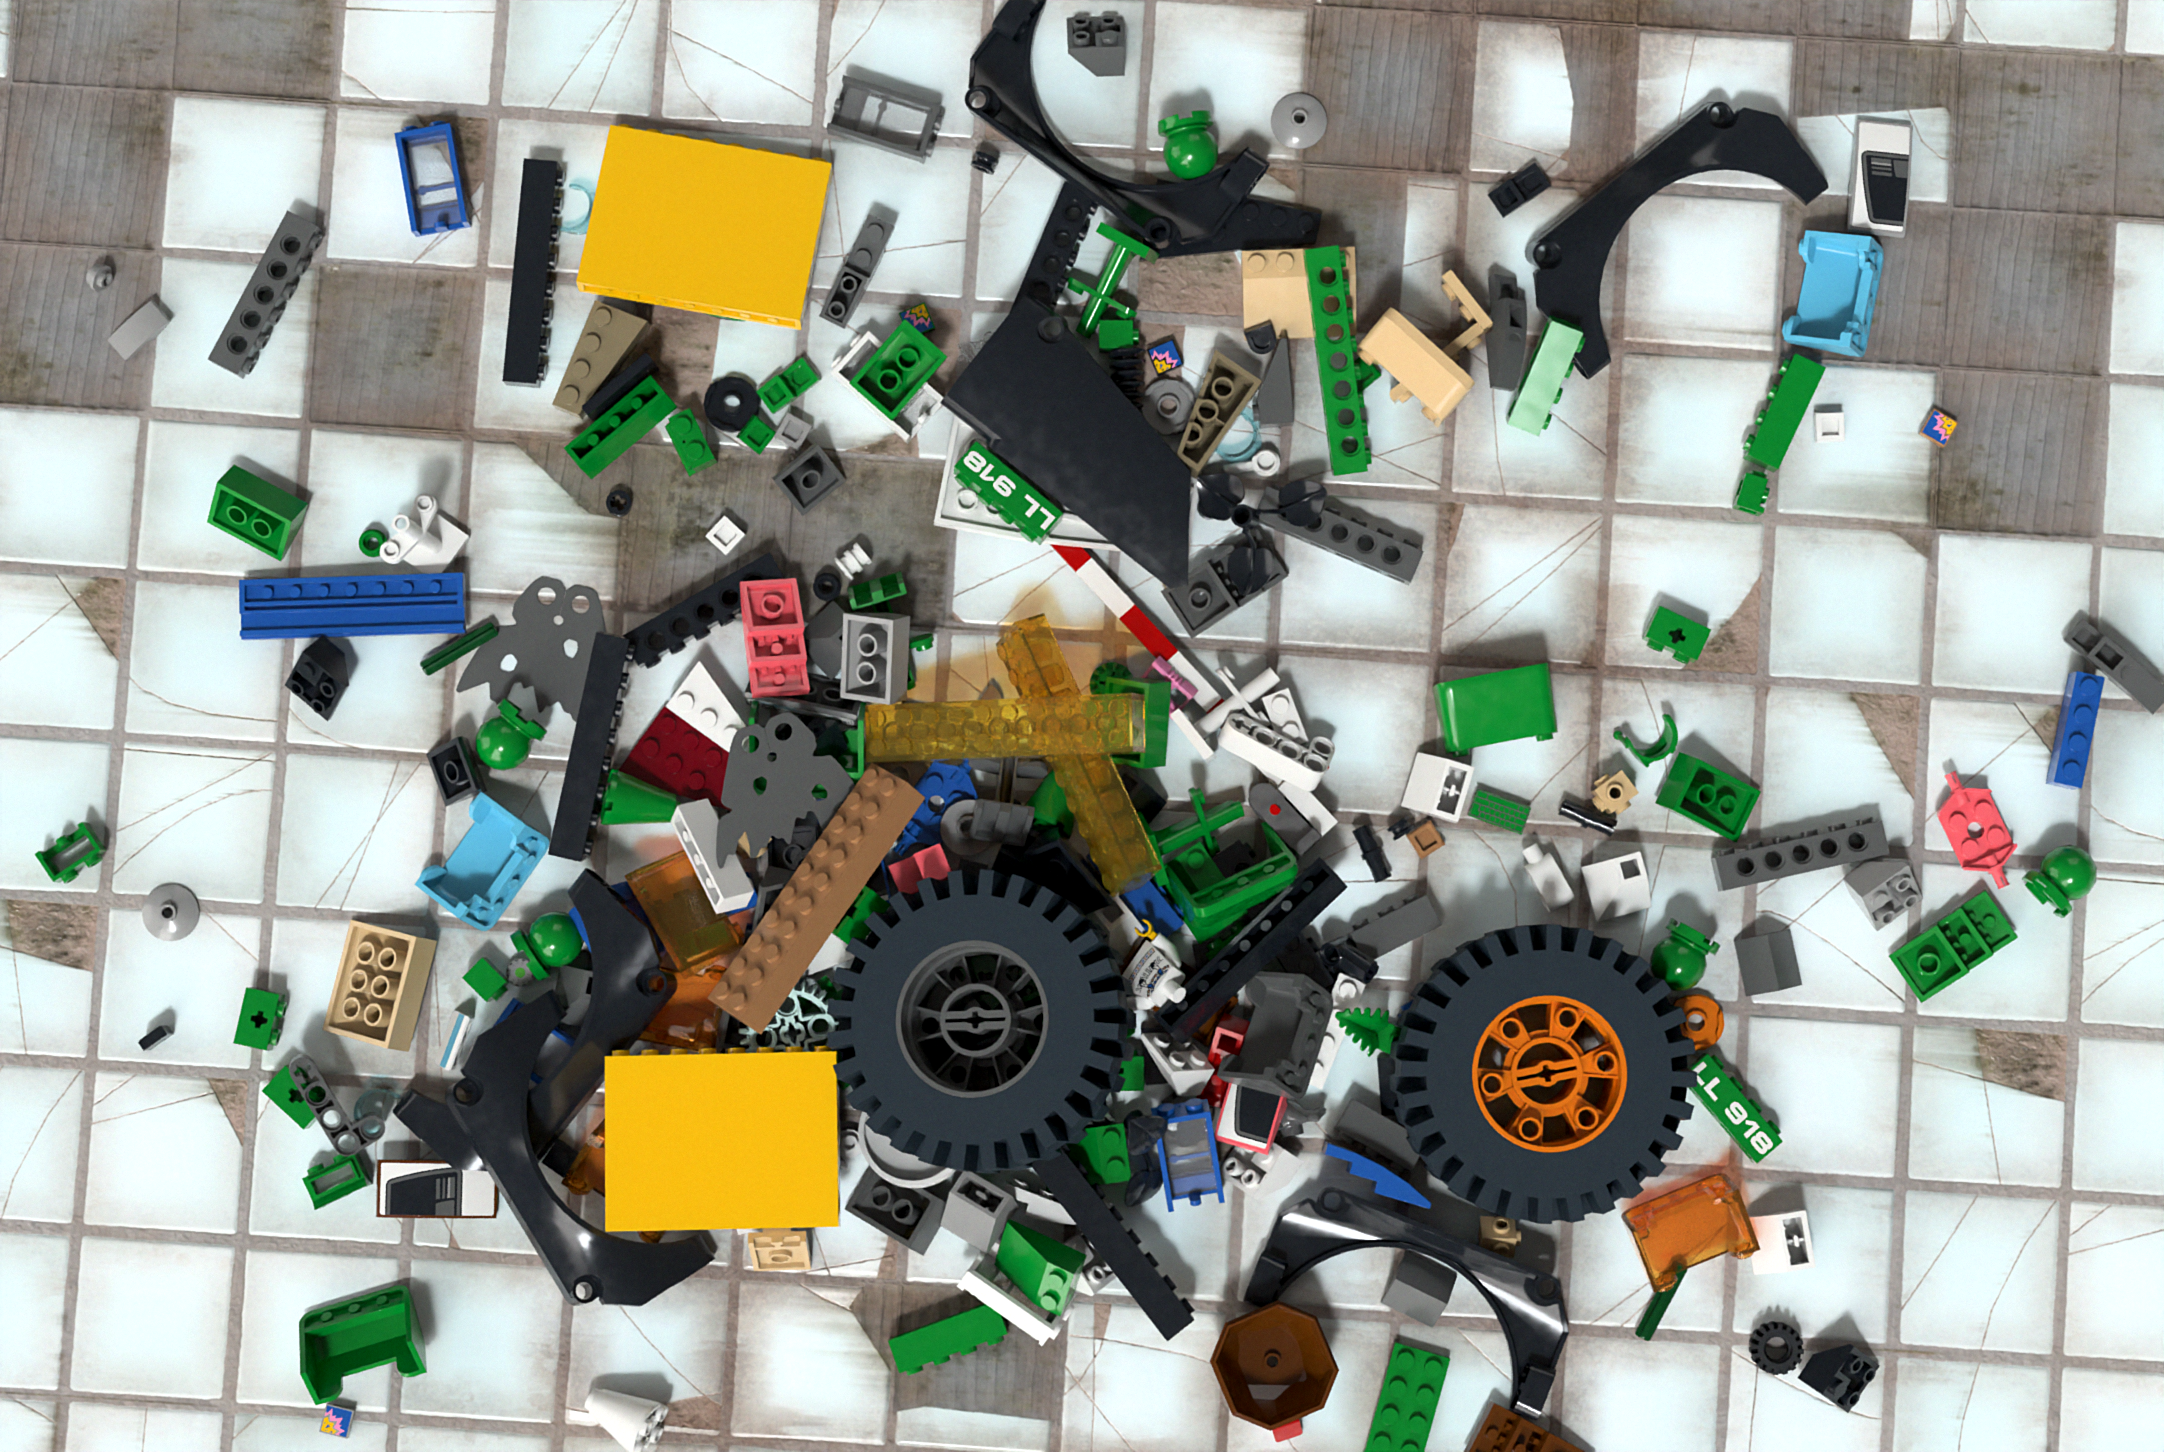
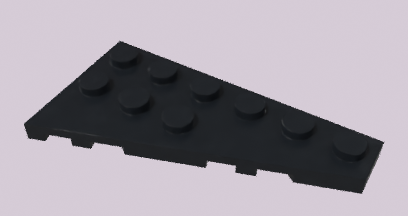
M1157 179L1156 185L1175 184L1176 182ZM1246 198L1215 238L1181 245L1177 242L1175 236L1172 242L1162 249L1153 247L1145 239L1143 244L1160 254L1158 259L1230 253L1249 249L1259 250L1278 246L1315 244L1322 214ZM1162 227L1155 228L1151 236L1154 239H1162L1166 235V229ZM1140 257L1139 262L1147 261V260L1143 259L1142 257Z

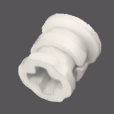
M857 543L853 545V549L850 552L846 550L841 559L834 558L836 564L851 581L854 579L853 574L856 571L861 572L863 570L862 566L872 563Z

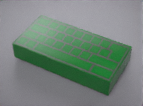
M1477 789L1467 816L1522 835L1531 808Z

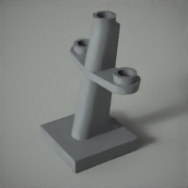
M1009 725L1003 729L1000 759L991 756L984 749L974 750L969 756V766L971 768L998 775L995 801L979 798L977 800L969 828V839L1025 846L1034 818L1035 807L1013 804L1016 778L1042 779L1047 776L1048 766L1040 758H1032L1029 762H1018L1021 732L1016 726Z

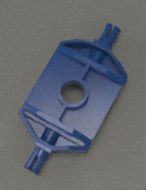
M971 751L958 766L933 762L913 788L922 794L925 799L904 828L902 839L893 848L895 852H898L901 846L905 844L898 853L899 855L903 856L911 844L915 842L930 845L941 844L943 840L940 834V822L944 812L955 802L965 799L976 800L978 798L969 777V771L972 769L968 764L969 756L972 754ZM932 796H940L944 800V808L940 812H932L929 809L928 800Z

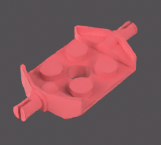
M1956 771L1944 775L1952 791L1949 792L1950 796L1941 805L1936 815L1962 869L1992 874L1998 889L2009 885L2002 866L2017 848V843H2013L1990 795L1991 789L1965 788L1962 786ZM1972 822L1978 823L1982 829L1981 835L1976 839L1970 837L1967 831L1969 824Z

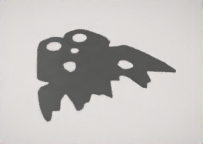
M541 577L535 580L514 603L512 616L516 621V625L496 626L498 635L478 648L464 670L456 691L460 693L488 682L490 699L498 705L504 698H508L514 683L521 681L523 688L534 687L539 713L547 705L553 706L556 702H559L563 711L571 714L572 719L577 722L595 634L598 631L606 632L602 607L597 593L591 588L574 585L566 590L561 581ZM548 587L555 592V600L552 604L543 605L538 601L537 595L542 588ZM577 596H584L589 601V609L583 614H578L572 609V601ZM560 615L563 618V623L557 626L554 624L553 619ZM568 639L577 642L578 648L573 659L567 657L564 651L563 644ZM512 654L517 660L514 670L510 672L502 671L500 669L501 662L505 656Z
M785 712L771 717L765 729L757 724L741 728L733 737L721 797L723 805L732 811L722 816L719 820L716 836V857L720 869L724 867L727 855H735L738 841L744 832L747 834L750 857L755 858L759 854L760 849L767 846L771 836L777 839L784 838L786 843L790 844L795 819L797 817L805 819L808 811L814 812L824 831L855 787L850 776L831 755L813 756L817 745L815 736L792 713ZM781 723H787L792 728L791 736L787 740H778L775 736L776 727ZM750 735L756 736L759 740L757 750L752 753L745 752L742 749L744 738ZM771 752L777 755L776 760L773 762L767 759L768 754ZM762 776L767 780L764 793L758 796L753 784L755 779ZM821 784L828 794L826 799L820 801L814 799L811 792L815 785Z

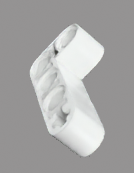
M1239 713L1231 714L1228 717L1217 738L1219 744L1224 749L1305 791L1316 789L1327 771L1336 749L1333 742L1323 736L1314 737L1308 748H1305Z

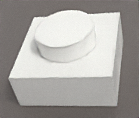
M1844 412L1814 414L1815 443L1845 441Z
M724 515L706 535V538L728 556L746 535Z

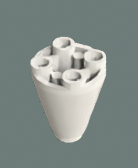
M598 1388L592 1390L585 1402V1409L589 1410L590 1415L628 1452H646L651 1442L656 1444L663 1433V1428L660 1425L669 1410L666 1405L658 1401L607 1389L599 1390Z

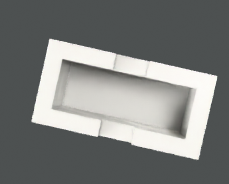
M1289 688L1261 698L1260 701L1266 717L1271 723L1272 731L1299 745L1308 742Z

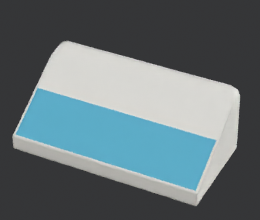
M457 1010L453 1011L436 1056L435 1064L448 1071L456 1069L474 1020L473 1016Z

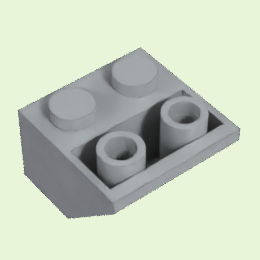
M963 1171L949 1192L940 1225L988 1254L1005 1229L1007 1221L1013 1217L1019 1206L1012 1195L971 1171Z

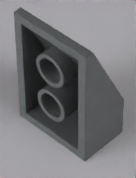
M869 1166L846 1205L845 1210L924 1256L941 1227L940 1224L947 1202L923 1188H905L894 1185L880 1177Z

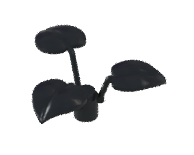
M1229 473L1197 477L1198 496L1206 513L1218 521H1226L1231 518L1236 526L1243 528L1242 533L1245 534L1251 545V549L1243 546L1234 550L1227 564L1229 576L1243 596L1252 595L1262 589L1271 578L1274 570L1272 553L1265 548L1256 549V543L1250 534V529L1257 526L1259 516L1286 512V519L1290 524L1306 527L1313 524L1319 518L1327 496L1326 488L1316 482L1307 480L1294 481L1284 486L1279 492L1278 498L1283 508L1254 509L1248 505L1240 504L1244 499L1245 489L1238 477Z
M1212 1106L1209 1108L1211 1113V1119L1213 1122L1215 1110ZM1138 1109L1131 1111L1125 1117L1123 1123L1124 1127L1128 1130L1127 1150L1135 1156L1142 1154L1147 1164V1169L1137 1171L1127 1185L1124 1200L1127 1207H1133L1149 1200L1157 1194L1163 1184L1161 1170L1153 1169L1154 1166L1147 1151L1165 1133L1172 1137H1177L1176 1143L1180 1147L1195 1144L1206 1134L1203 1118L1178 1122L1177 1130L1168 1129L1167 1121L1163 1117L1146 1116Z

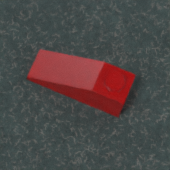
M1224 1013L1216 1028L1207 1059L1215 1070L1201 1094L1197 1095L1196 1098L1201 1100L1208 1099L1209 1105L1222 1108L1229 1083L1217 1076L1219 1066L1226 1055L1235 1054L1239 1056L1250 1021Z

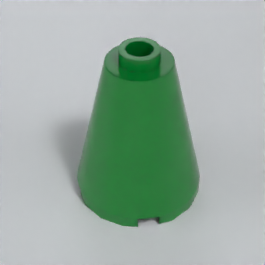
M1065 758L1064 761L1058 760L1024 806L1035 807L1032 821L1034 824L1033 830L1042 833L1057 826L1067 839H1070L1073 833L1083 778V770L1080 768L1079 762L1070 758Z
M611 768L607 783H610V785L607 786L600 820H602V825L671 823L677 805H681V802L676 801L675 794L618 769Z

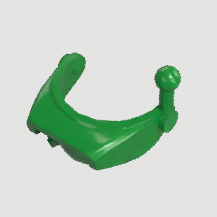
M1663 714L1664 733L1659 742L1651 748H1634L1630 739L1627 736L1624 737L1623 733L1619 730L1613 733V737L1616 740H1620L1625 748H1628L1642 765L1649 767V764L1664 759L1669 753H1674L1678 742V731L1671 716Z

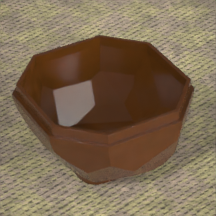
M1279 1300L1225 1322L1210 1359L1232 1415L1269 1431L1323 1409L1339 1372L1317 1316ZM1270 1356L1277 1358L1278 1362L1275 1366L1267 1364V1359Z

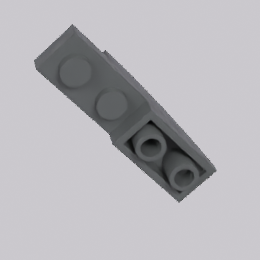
M871 214L868 215L819 317L843 329L846 328L885 254L884 250L896 226Z
M1494 274L1488 277L1493 331L1485 334L1490 388L1512 392L1516 389L1524 359L1527 336L1526 301L1518 300L1516 278Z
M2083 618L2064 639L2063 642L2106 675L2108 680L2153 715L2164 703V685L2114 641L2101 634Z

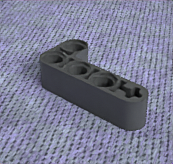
M299 1054L291 1059L289 1073L333 1147L340 1155H354L384 1135V1120L376 1112L365 1113L354 1121H350L310 1056ZM299 1062L303 1065H310L307 1067V1072L312 1080L306 1083V1078L302 1072H295ZM314 1086H321L325 1090V1095L322 1099L314 1100L309 1096L310 1089ZM335 1110L340 1114V1119L335 1124H328L324 1121L325 1113ZM369 1120H376L380 1123V1128L375 1133H368L364 1130L365 1123ZM344 1135H351L354 1137L355 1143L350 1148H342L338 1143L339 1139Z

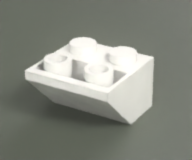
M1417 752L1401 807L1457 823L1475 767Z
M1797 1208L1743 1218L1754 1275L1791 1272L1816 1267L1806 1210Z

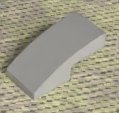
M151 300L123 323L111 335L108 341L125 361L132 360L148 341L156 339L171 320L154 300Z

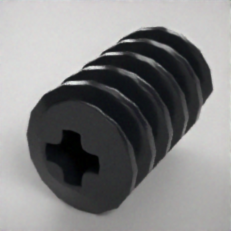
M1140 348L1113 350L1110 352L1109 357L1117 361L1111 362L1109 368L1116 372L1110 374L1109 377L1116 382L1115 384L1136 408H1143L1144 404L1136 402V399L1143 397L1144 393L1137 391L1136 387L1145 385V382L1137 379V376L1145 374L1144 370L1137 368V365L1145 363V359L1137 357V354L1145 352V350Z

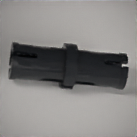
M1567 798L1563 800L1562 808L1558 812L1560 816L1562 815L1581 823V827L1585 829L1590 827L1609 837L1612 836L1615 830L1614 826L1616 827L1618 822L1616 819L1595 812V808L1591 806L1586 808Z
M1369 824L1353 830L1352 833L1362 852L1360 856L1369 866L1375 883L1391 877L1392 874L1382 855L1383 849L1375 841Z

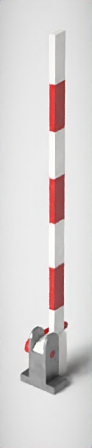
M1049 544L1155 659L1159 656L1162 657L1172 667L1171 671L1174 670L1175 674H1179V677L1183 678V682L1187 680L1198 690L1192 699L1206 714L1225 701L1082 547ZM1256 766L1273 786L1267 783L1255 785L1249 794V806L1263 822L1271 826L1298 861L1338 821L1310 791L1302 790Z

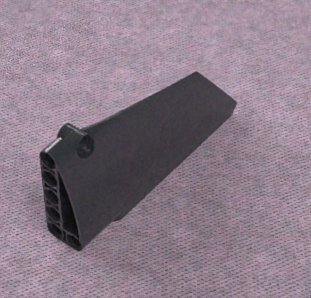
M1027 292L942 399L941 404L984 437L987 445L1168 588L1173 589L1188 585L1191 471L1070 331L1064 316L1056 314L1030 292ZM1054 320L1060 324L1061 331L1059 335L1050 334L1047 329L1049 321Z

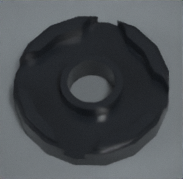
M730 376L720 379L710 386L705 394L703 406L706 417L714 427L722 432L737 433L741 431L752 415L758 417L760 401L756 390L749 382L742 378ZM734 397L739 400L740 406L737 411L728 412L724 409V403L728 398Z

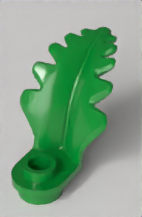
M1358 1007L1354 1009L1353 1013H1351L1349 1008H1346L1344 1012L1335 1013V1018L1339 1020V1027L1343 1028L1346 1026L1345 1035L1350 1036L1354 1034L1352 1038L1353 1043H1357L1362 1039L1361 1051H1364L1369 1046L1368 1057L1376 1049L1390 1054L1393 1039L1399 1037L1402 1028L1388 1023L1389 1010H1386L1382 1017L1380 1008H1377L1372 1016H1370L1371 1009L1368 1007L1365 1008L1363 1014H1361V1009Z

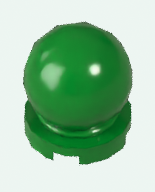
M1191 111L1192 117L1179 119L1178 114L1158 121L1157 130L1159 136L1167 137L1163 146V158L1169 171L1179 178L1188 181L1209 174L1214 169L1218 159L1219 147L1215 137L1207 130L1214 124L1210 111Z
M504 698L497 705L500 715L487 719L481 724L476 735V751L485 765L501 771L513 769L526 761L531 752L532 740L536 738L542 741L548 732L535 719L527 721L520 716L519 713L522 709L507 698Z
M2065 845L2048 852L2040 863V871L2029 870L2022 877V880L2027 882L2025 884L2026 888L2042 905L2049 902L2056 908L2053 914L2060 918H2065L2072 911L2069 901L2079 900L2090 893L2096 883L2097 867L2091 855L2078 846Z
M559 911L541 914L532 922L529 932H524L519 928L510 935L518 952L523 950L530 959V962L526 965L538 981L551 976L550 966L562 967L571 963L580 954L584 944V940L570 915Z
M1670 918L1665 927L1671 931L1670 936L1660 940L1653 948L1650 957V969L1653 976L1664 979L1671 990H1687L1697 985L1703 978L1707 967L1706 955L1710 953L1715 956L1721 945L1713 941L1712 945H1709L1711 941L1706 939L1705 935L1682 922L1677 927L1678 922Z

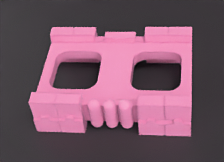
M1159 656L1141 678H1148V674L1152 669H1156L1165 677V681L1171 682V691L1173 688H1177L1186 696V700L1182 705H1177L1170 698L1169 717L1171 718L1170 715L1178 708L1182 711L1198 690L1187 680L1183 682V678L1179 677V674H1175L1174 670L1171 671L1172 667Z

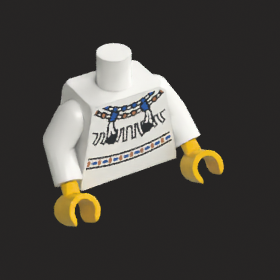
M1142 920L1149 927L1145 934L1136 927L1135 932L1139 936L1149 937L1152 941L1146 940L1122 975L1131 981L1134 996L1126 997L1127 1008L1134 1011L1148 1010L1154 1006L1161 1008L1169 999L1179 1003L1186 994L1185 988L1180 986L1185 979V974L1180 970L1182 963L1177 947L1160 932L1157 934L1154 931V925L1149 920Z

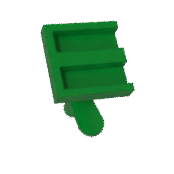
M1103 222L1100 223L1096 232L1116 243V246L1095 290L1070 276L1067 280L1069 282L1068 289L1081 296L1084 291L1092 295L1075 329L1076 332L1089 339L1095 333L1099 320L1102 319L1109 304L1117 308L1116 315L1126 320L1136 317L1137 312L1114 301L1112 297L1130 262L1136 255L1155 264L1160 255L1146 245Z
M901 571L847 587L852 610L872 605L874 612L893 613L889 599L907 594ZM932 633L909 638V649L916 648L920 652L932 648V642L934 641ZM909 662L907 691L916 687Z
M1192 787L1188 789V793L1196 815L1158 831L1151 830L1141 812L1130 815L1131 821L1139 834H1136L1138 844L1147 857L1143 859L1158 887L1169 883L1161 856L1202 837L1205 849L1211 858L1220 852L1218 842L1215 836L1211 837L1210 832L1245 816L1239 800L1233 802L1231 799L1203 812L1201 805L1206 803L1200 787L1197 789Z

